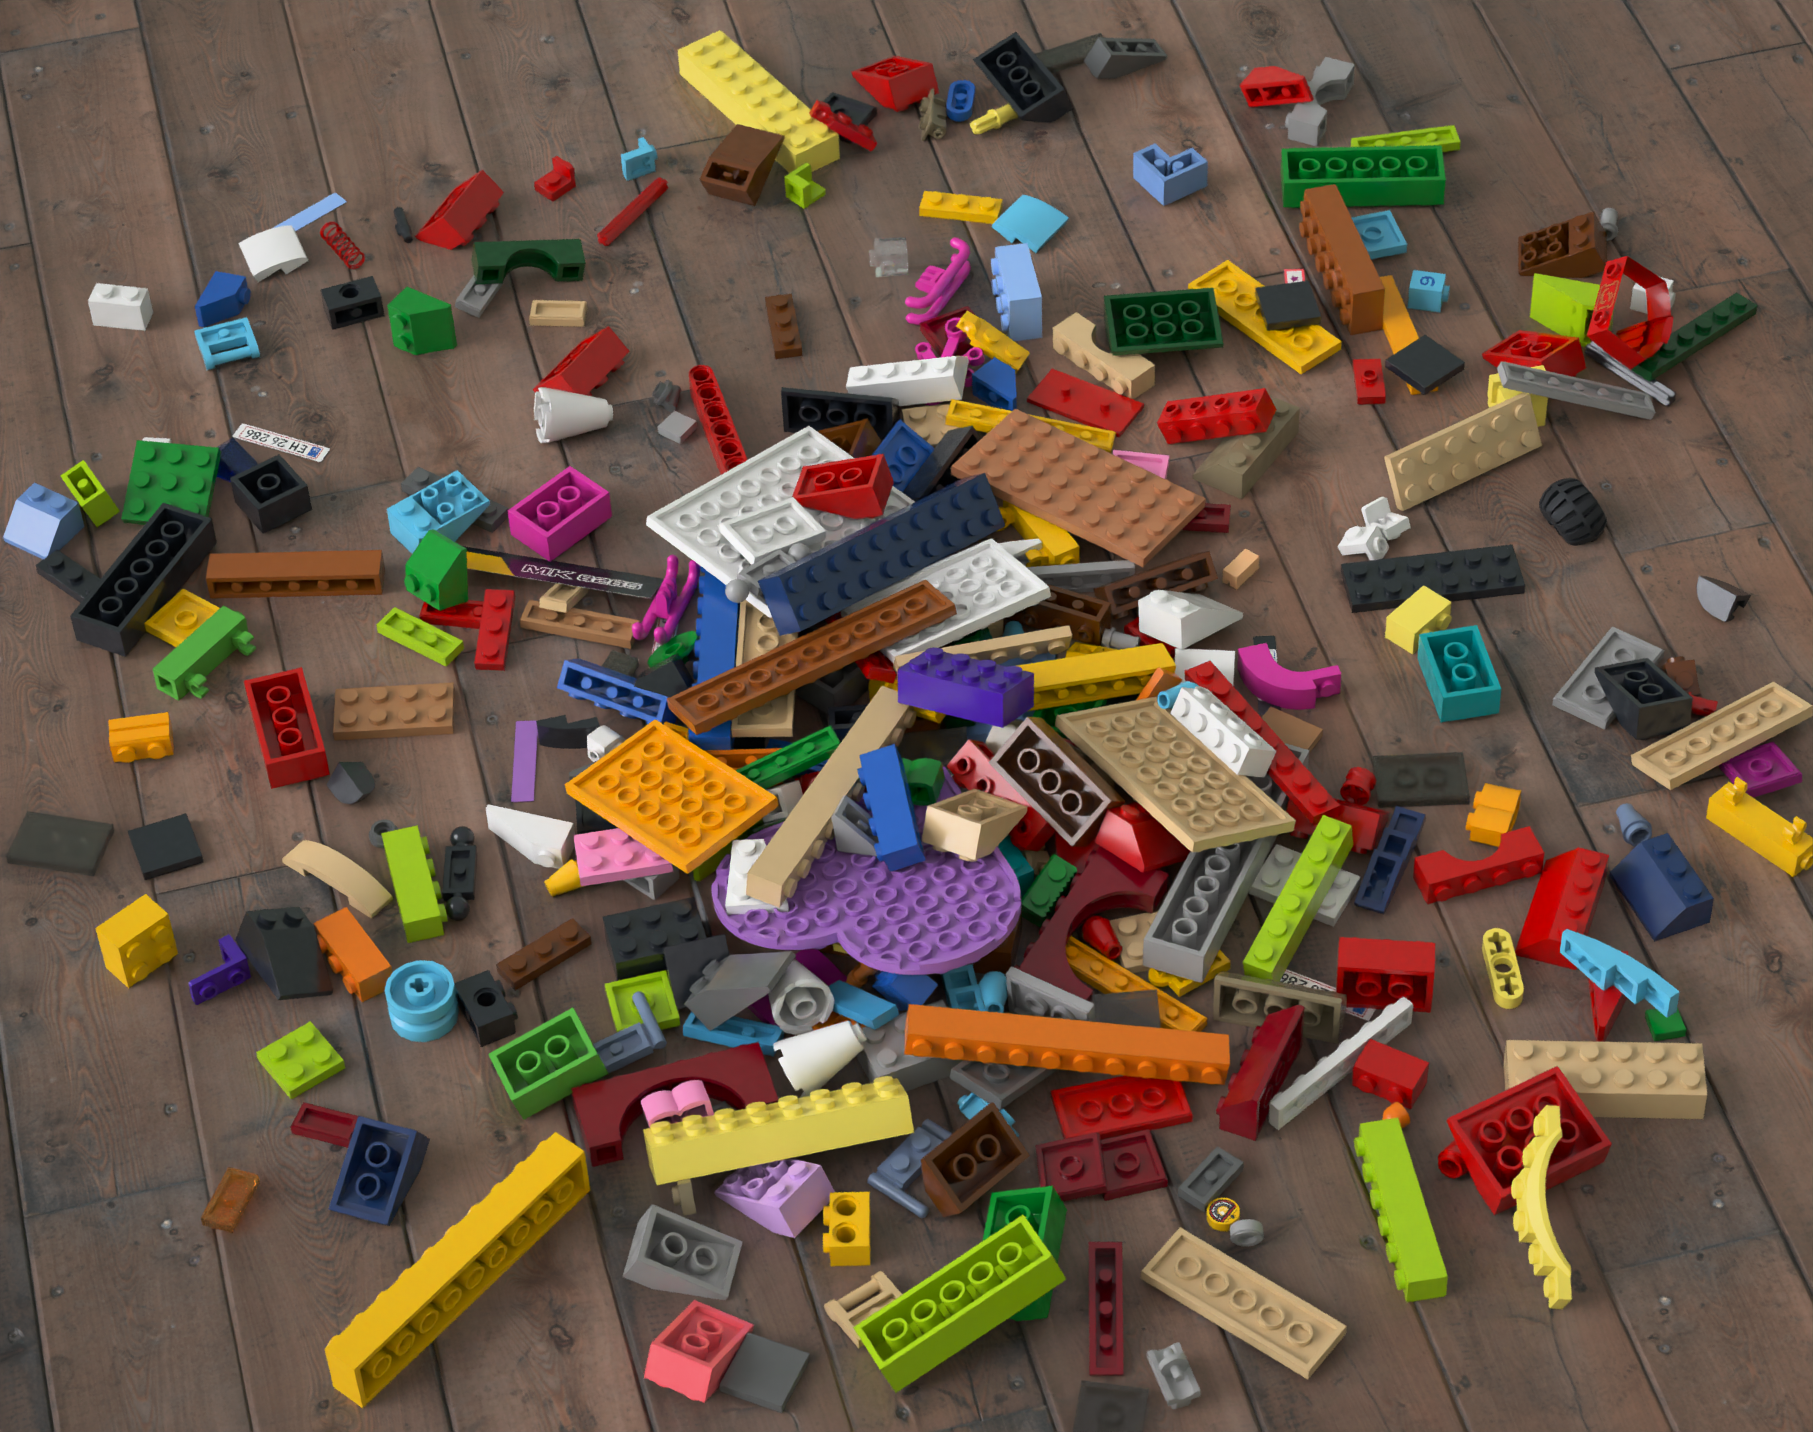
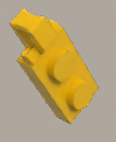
M966 311L956 327L967 334V337L971 340L969 344L973 347L981 348L983 354L990 359L995 357L1003 363L1010 365L1015 369V374L1030 354L1029 351L990 323L969 311Z

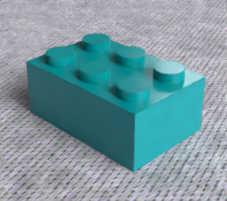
M1474 625L1419 634L1417 659L1440 722L1498 714L1501 686L1478 626Z

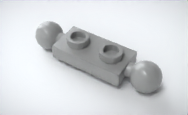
M797 543L790 547L788 555L778 549L738 572L737 579L731 580L727 584L725 589L727 598L734 603H740L746 600L749 591L756 597L761 596L763 593L758 580L810 555V549L805 544Z

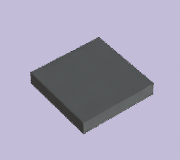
M748 1332L719 1385L720 1392L782 1413L810 1361V1353Z

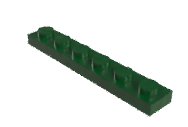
M1736 292L1671 333L1667 344H1662L1654 355L1631 370L1649 382L1754 316L1758 305Z

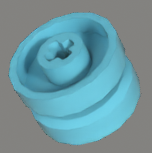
M418 960L402 965L394 970L387 979L385 995L393 1029L401 1037L410 1041L428 1042L441 1038L450 1032L457 1023L459 1007L452 974L443 965L433 961Z

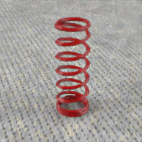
M330 221L323 225L320 230V236L331 246V249L335 251L349 269L359 268L365 261L363 252H360L355 243L351 242V238L347 237V234L342 231L337 222ZM330 225H335L336 227L330 229L325 237L324 230ZM336 229V232L332 236L328 237L330 232ZM339 239L335 245L332 244L333 241ZM346 239L349 240V242L345 243V244L340 248V250H337V246H340L341 244H343V243L346 241ZM350 244H352L353 247L349 248V249L345 252V254L342 255V254H341V251L346 250V249L350 246ZM359 254L362 255V259L359 263L355 265H350L348 263L350 261L355 260L359 256Z

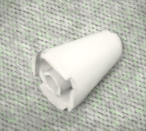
M539 387V391H536L534 419L538 420L541 429H536L540 443H550L605 428L608 426V422L613 420L612 405H608L606 399L546 387Z
M795 958L773 990L768 993L773 1019L786 1033L798 1035L813 1031L812 1026L818 1022L823 1024L833 1011L834 997L828 985Z
M848 1020L780 1040L774 1043L773 1047L775 1051L779 1049L782 1051L783 1057L778 1060L796 1091L802 1088L804 1092L801 1097L810 1096L812 1091L819 1090L864 1049L862 1042L867 1040L858 1023L852 1025Z

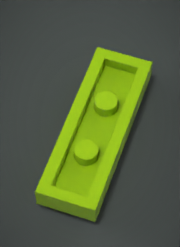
M396 607L376 624L379 634L445 667L464 650L462 640Z

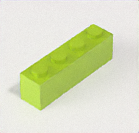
M418 825L381 833L407 942L412 943L443 936L442 923L447 922L448 919L444 903L438 904L437 902L438 899H442L438 881L432 882L431 877L436 876L432 858L426 859L425 856L430 854L427 837H420Z

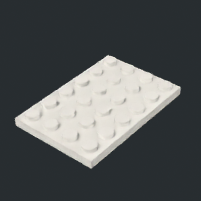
M990 538L925 567L841 610V616L845 617L923 580H927L955 604L956 615L947 618L942 623L934 624L921 630L916 635L906 637L890 647L879 650L894 664L895 656L921 652L928 648H939L952 641L960 640L974 631L984 629L996 621L1011 617L1016 612L1029 606L1039 604L1040 601L1051 597L1050 587Z

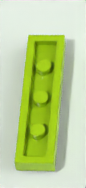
M1454 125L1351 138V147L1442 145V152L1460 150L1461 144Z

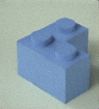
M1156 144L1133 153V178L1163 206L1207 187L1208 161L1193 148L1173 157H1169Z

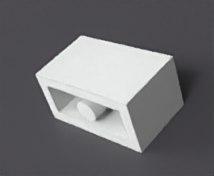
M96 283L88 299L93 325L145 331L153 314L147 288Z

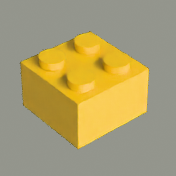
M146 894L95 928L106 968L128 988L138 981L145 979L148 974L161 965L168 963L178 954L169 914Z

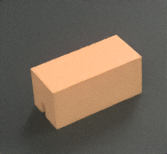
M1244 549L1223 569V583L1228 584L1230 582V586L1237 590L1259 569V556Z

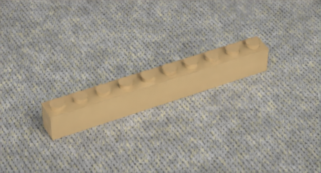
M881 686L748 871L746 895L778 908L782 906L787 897L792 898L799 880L807 877L813 860L821 857L827 840H832L835 837L831 817L842 797L847 795L854 802H859L863 796L865 786H862L857 771L858 768L862 767L859 755L893 744L898 747L906 728L913 726L917 712L913 711L914 706L898 703V691L885 686Z

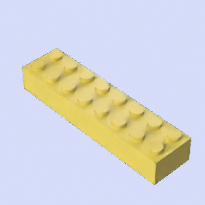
M721 30L678 50L680 75L736 125L740 124L785 136L775 160L789 173L805 163L811 165V171L813 172L840 159L838 133L829 129L822 122L812 118L809 114L811 109Z
M883 1076L874 1079V1083L861 1085V1083H848L843 1085L840 1090L829 1092L828 1089H819L812 1091L810 1096L806 1097L784 1096L779 1098L778 1102L771 1104L754 1102L748 1104L746 1109L734 1111L731 1108L717 1110L712 1116L690 1115L684 1117L682 1122L672 1124L667 1121L651 1124L650 1128L643 1129L650 1169L656 1184L661 1185L914 1133L906 1091L898 1078L893 1079L891 1076Z

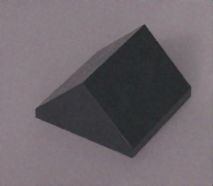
M676 653L641 672L635 681L634 687L672 697L691 688L692 683L695 682L681 657Z

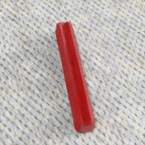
M657 177L597 234L598 242L604 246H609L668 189L667 180Z

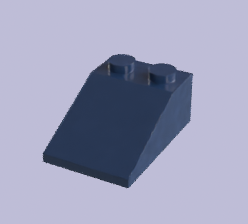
M358 1116L328 1210L390 1226L421 1170L430 1138L413 1129Z

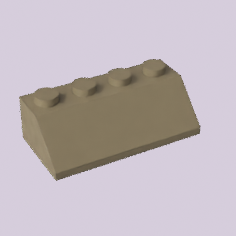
M1277 398L1271 399L1277 410L1267 431L1225 437L1195 471L1193 479L1242 500L1299 433L1300 408Z
M1221 971L1216 974L1214 979L1213 1020L1256 1028V1026H1262L1267 1015L1301 1005L1304 1006L1303 1037L1339 1043L1346 1015V994L1277 982L1271 979H1261L1240 973Z

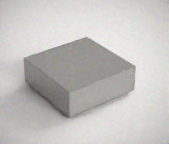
M673 411L658 426V434L681 444L697 429V421L677 411Z

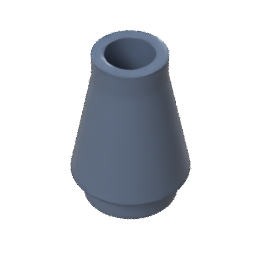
M1626 803L1619 806L1616 815L1619 818L1624 841L1636 847L1640 842L1651 839V824L1631 804Z

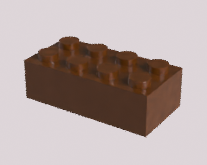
M1026 717L989 761V764L1072 847H1087L1097 836L1107 810L1122 806L1126 802L1043 718Z

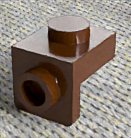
M1683 656L1667 659V663L1660 669L1688 694L1690 691L1692 695L1699 696L1700 689L1695 660H1685Z

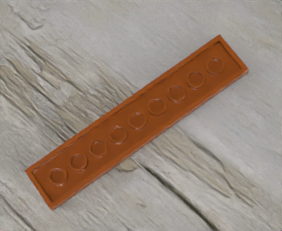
M923 580L667 698L668 707L696 735L708 732L713 727L728 720L736 719L743 713L759 708L780 696L787 695L803 685L813 683L818 678L831 672L839 671L844 666L864 659L885 647H890L906 637L916 635L921 630L934 624L942 623L947 618L957 614L955 604L927 580Z

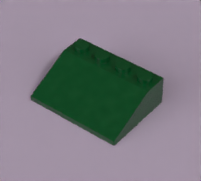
M1213 288L1104 296V325L1112 356L1223 348V338Z

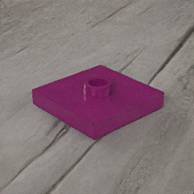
M1774 741L1747 750L1719 765L1721 771L1733 784L1736 777L1745 781L1748 784L1745 793L1753 798L1802 782L1800 770Z

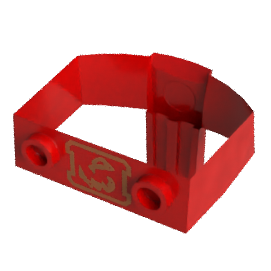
M1628 256L1607 261L1587 336L1630 370L1654 355L1662 344H1667L1673 327L1674 317L1671 316V303L1666 281ZM1622 274H1625L1646 290L1648 321L1618 330L1615 335L1608 330Z

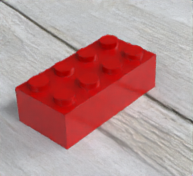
M302 667L245 680L244 685L271 789L330 775L326 751Z

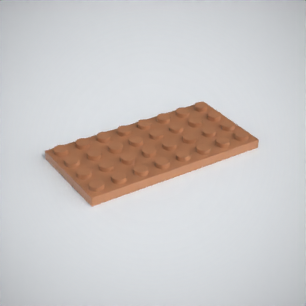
M1016 408L951 466V475L959 479L985 473L994 496L1141 567H1144L1205 507L1206 498Z

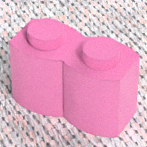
M701 1080L684 1082L676 1086L672 1091L652 1093L640 1101L649 1128L651 1124L661 1121H667L670 1124L682 1122L684 1117L690 1115H701L702 1117L714 1115L710 1099Z

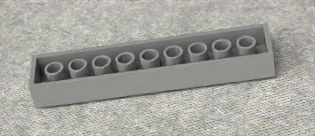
M1285 744L1308 769L1309 750ZM1267 773L1264 778L1246 776L1286 811L1289 798ZM1277 836L1258 838L1253 841L1239 842L1225 847L1206 849L1201 852L1190 851L1144 938L1143 966L1203 983Z

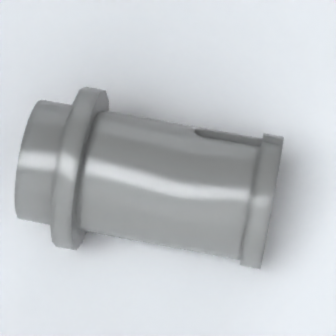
M1605 208L1600 214V223L1607 234V241H1610L1618 234V227L1616 225L1618 212L1613 208Z
M1112 627L1111 630L1105 629L1101 645L1119 650L1139 647L1141 638L1117 632L1116 628Z

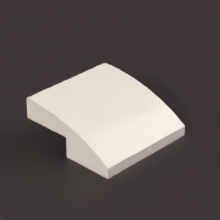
M292 225L263 231L239 243L252 275L258 282L279 269H282L287 275L309 261Z

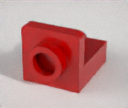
M558 156L552 158L553 170L534 182L535 191L552 202L576 187L574 167L570 162Z

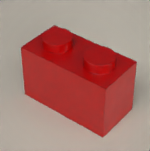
M1370 1039L1353 1066L1352 1086L1359 1088L1365 1093H1371L1384 1098L1392 1104L1398 1102L1403 1107L1411 1110L1427 1084L1429 1062Z

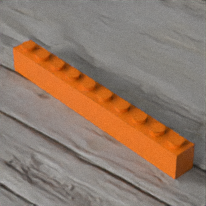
M909 1004L905 1023L904 1055L969 1060L983 1063L1225 1085L1230 1066L1229 1035L914 1004Z

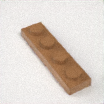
M534 600L528 601L520 618V626L523 629L629 649L632 648L635 637L632 634V625L635 622H640V620L571 608L567 613L540 608V601Z

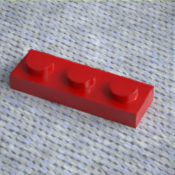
M485 589L474 661L476 670L505 671L516 598L514 590Z

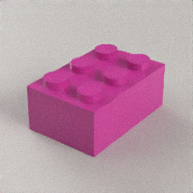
M569 466L508 510L511 535L551 562L612 517L610 493Z

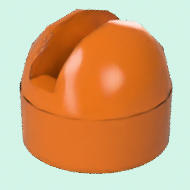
M1398 1102L1387 1107L1383 1113L1382 1120L1398 1118L1402 1129L1411 1123L1408 1112Z

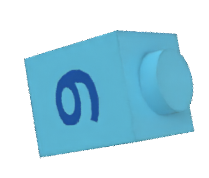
M1413 270L1409 286L1408 308L1440 313L1442 303L1448 302L1450 286L1445 285L1446 274Z

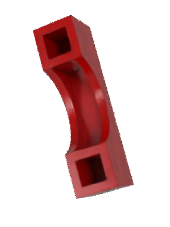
M1530 826L1502 833L1500 846L1497 851L1482 860H1461L1451 856L1444 850L1415 857L1413 879L1427 904L1446 901L1456 896L1475 893L1478 890L1496 885H1504L1507 882L1525 877L1530 878L1542 873L1544 851Z

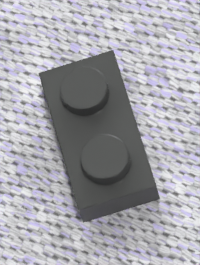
M1217 1146L1180 1185L1178 1196L1205 1212L1209 1203L1217 1199L1243 1171L1244 1162Z

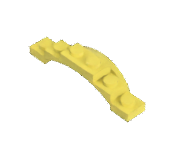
M1546 1105L1534 1119V1139L1523 1150V1166L1528 1168H1524L1512 1182V1197L1517 1199V1211L1514 1214L1513 1224L1515 1231L1519 1232V1242L1532 1243L1529 1247L1528 1257L1530 1264H1534V1275L1547 1276L1544 1280V1295L1549 1297V1309H1563L1572 1300L1571 1266L1555 1239L1548 1216L1545 1192L1549 1159L1554 1147L1562 1137L1559 1106Z

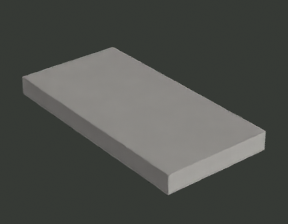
M1612 626L1553 698V706L1605 730L1616 715L1594 673L1595 667L1649 658L1657 666L1663 659L1665 650Z

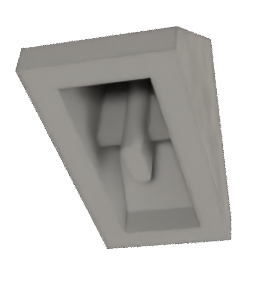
M847 795L843 796L831 817L837 851L877 856L874 844L879 843L877 836H873L868 820L872 816Z

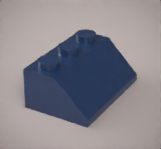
M1668 833L1640 842L1610 871V878L1654 942L1710 923L1714 898Z

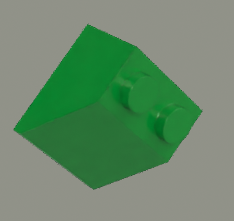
M406 287L387 305L393 344L398 349L414 355L454 349L457 346L451 304Z
M434 529L429 530L405 564L406 577L404 583L406 591L440 611L468 601L467 549Z

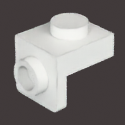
M1380 497L1362 507L1365 525H1378L1386 540L1396 539L1402 532L1411 528L1408 517L1390 511L1388 500L1385 497Z
M1378 525L1349 528L1337 546L1342 555L1366 553L1369 560L1383 559L1389 550V545Z

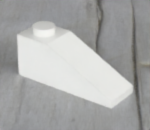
M489 804L486 807L489 829L533 863L560 869L567 863L575 846L573 823Z

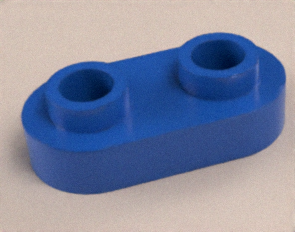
M958 80L950 85L946 112L951 120L962 122L972 116L975 102V85L972 82Z

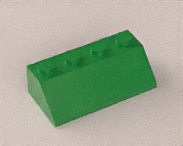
M1054 1186L992 1192L983 1241L1024 1215L1058 1264L1067 1208ZM1053 1289L1009 1318L1015 1321L1048 1318Z

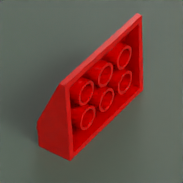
M1558 1066L1447 1119L1449 1128L1475 1187L1494 1216L1517 1205V1199L1512 1197V1182L1524 1168H1528L1523 1166V1150L1534 1139V1119L1546 1105L1559 1106L1562 1137L1554 1147L1549 1159L1545 1191L1603 1163L1612 1143Z

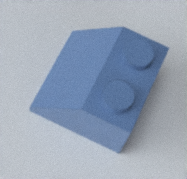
M34 483L16 499L3 539L17 548L44 559L55 550L60 551L84 528L79 503Z

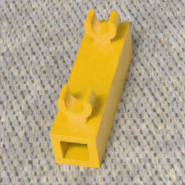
M1003 500V507H999L1006 526L997 531L1006 529L1011 523L1024 540L1040 539L1042 542V549H1032L1025 553V556L1030 561L1025 564L1026 567L1080 563L1079 545L1066 530Z
M1739 777L1735 778L1734 785L1728 782L1709 798L1706 819L1792 877H1795L1803 869L1808 870L1813 865V837L1804 832L1807 823L1796 816L1792 824L1745 793L1748 784Z

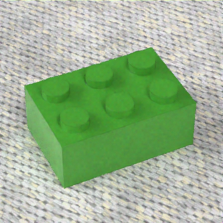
M574 1008L567 1010L488 1054L512 1103L523 1120L572 1094L571 1088L585 1083H592L608 1074L598 1051Z

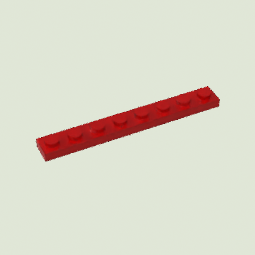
M1211 660L1185 670V681H1190L1211 691L1213 695L1276 750L1267 774L1312 825L1318 824L1323 815L1332 818L1340 814V805Z

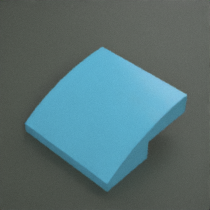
M1023 194L991 227L1011 243L1016 239L1022 243H1028L1029 249L1037 253L1067 223L1069 218L1051 205Z

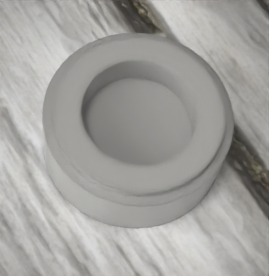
M1244 1219L1236 1221L1230 1226V1239L1236 1245L1253 1246L1260 1243L1264 1238L1263 1225L1259 1221Z

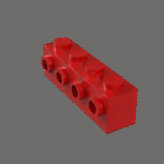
M1266 388L1167 401L1157 421V425L1167 444L1261 433L1267 431L1277 409Z
M969 739L946 766L954 774L952 776L953 780L964 789H977L1027 806V813L1009 832L1012 836L1010 840L1022 851L1038 852L1056 830L989 764V761L995 755L984 742Z

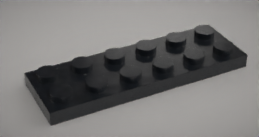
M1512 544L1341 564V575L1352 613L1398 608L1422 586H1426L1450 602L1525 593L1524 579Z

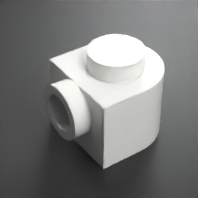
M602 725L587 736L588 757L592 762L598 761L622 744L625 739L606 725Z

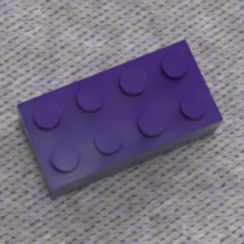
M928 648L925 652L911 659L898 669V703L1004 728L1034 707V673L1024 671L1018 666L1007 667L998 665L993 660H977L970 658L967 654H951L943 652L941 648Z

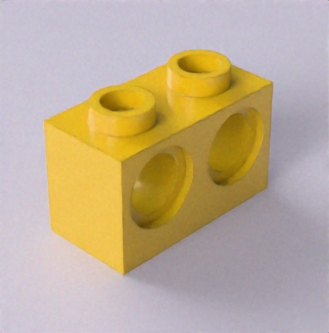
M831 1192L830 1206H823L824 1226H829V1233H823V1253H830L831 1266L870 1265V1193Z

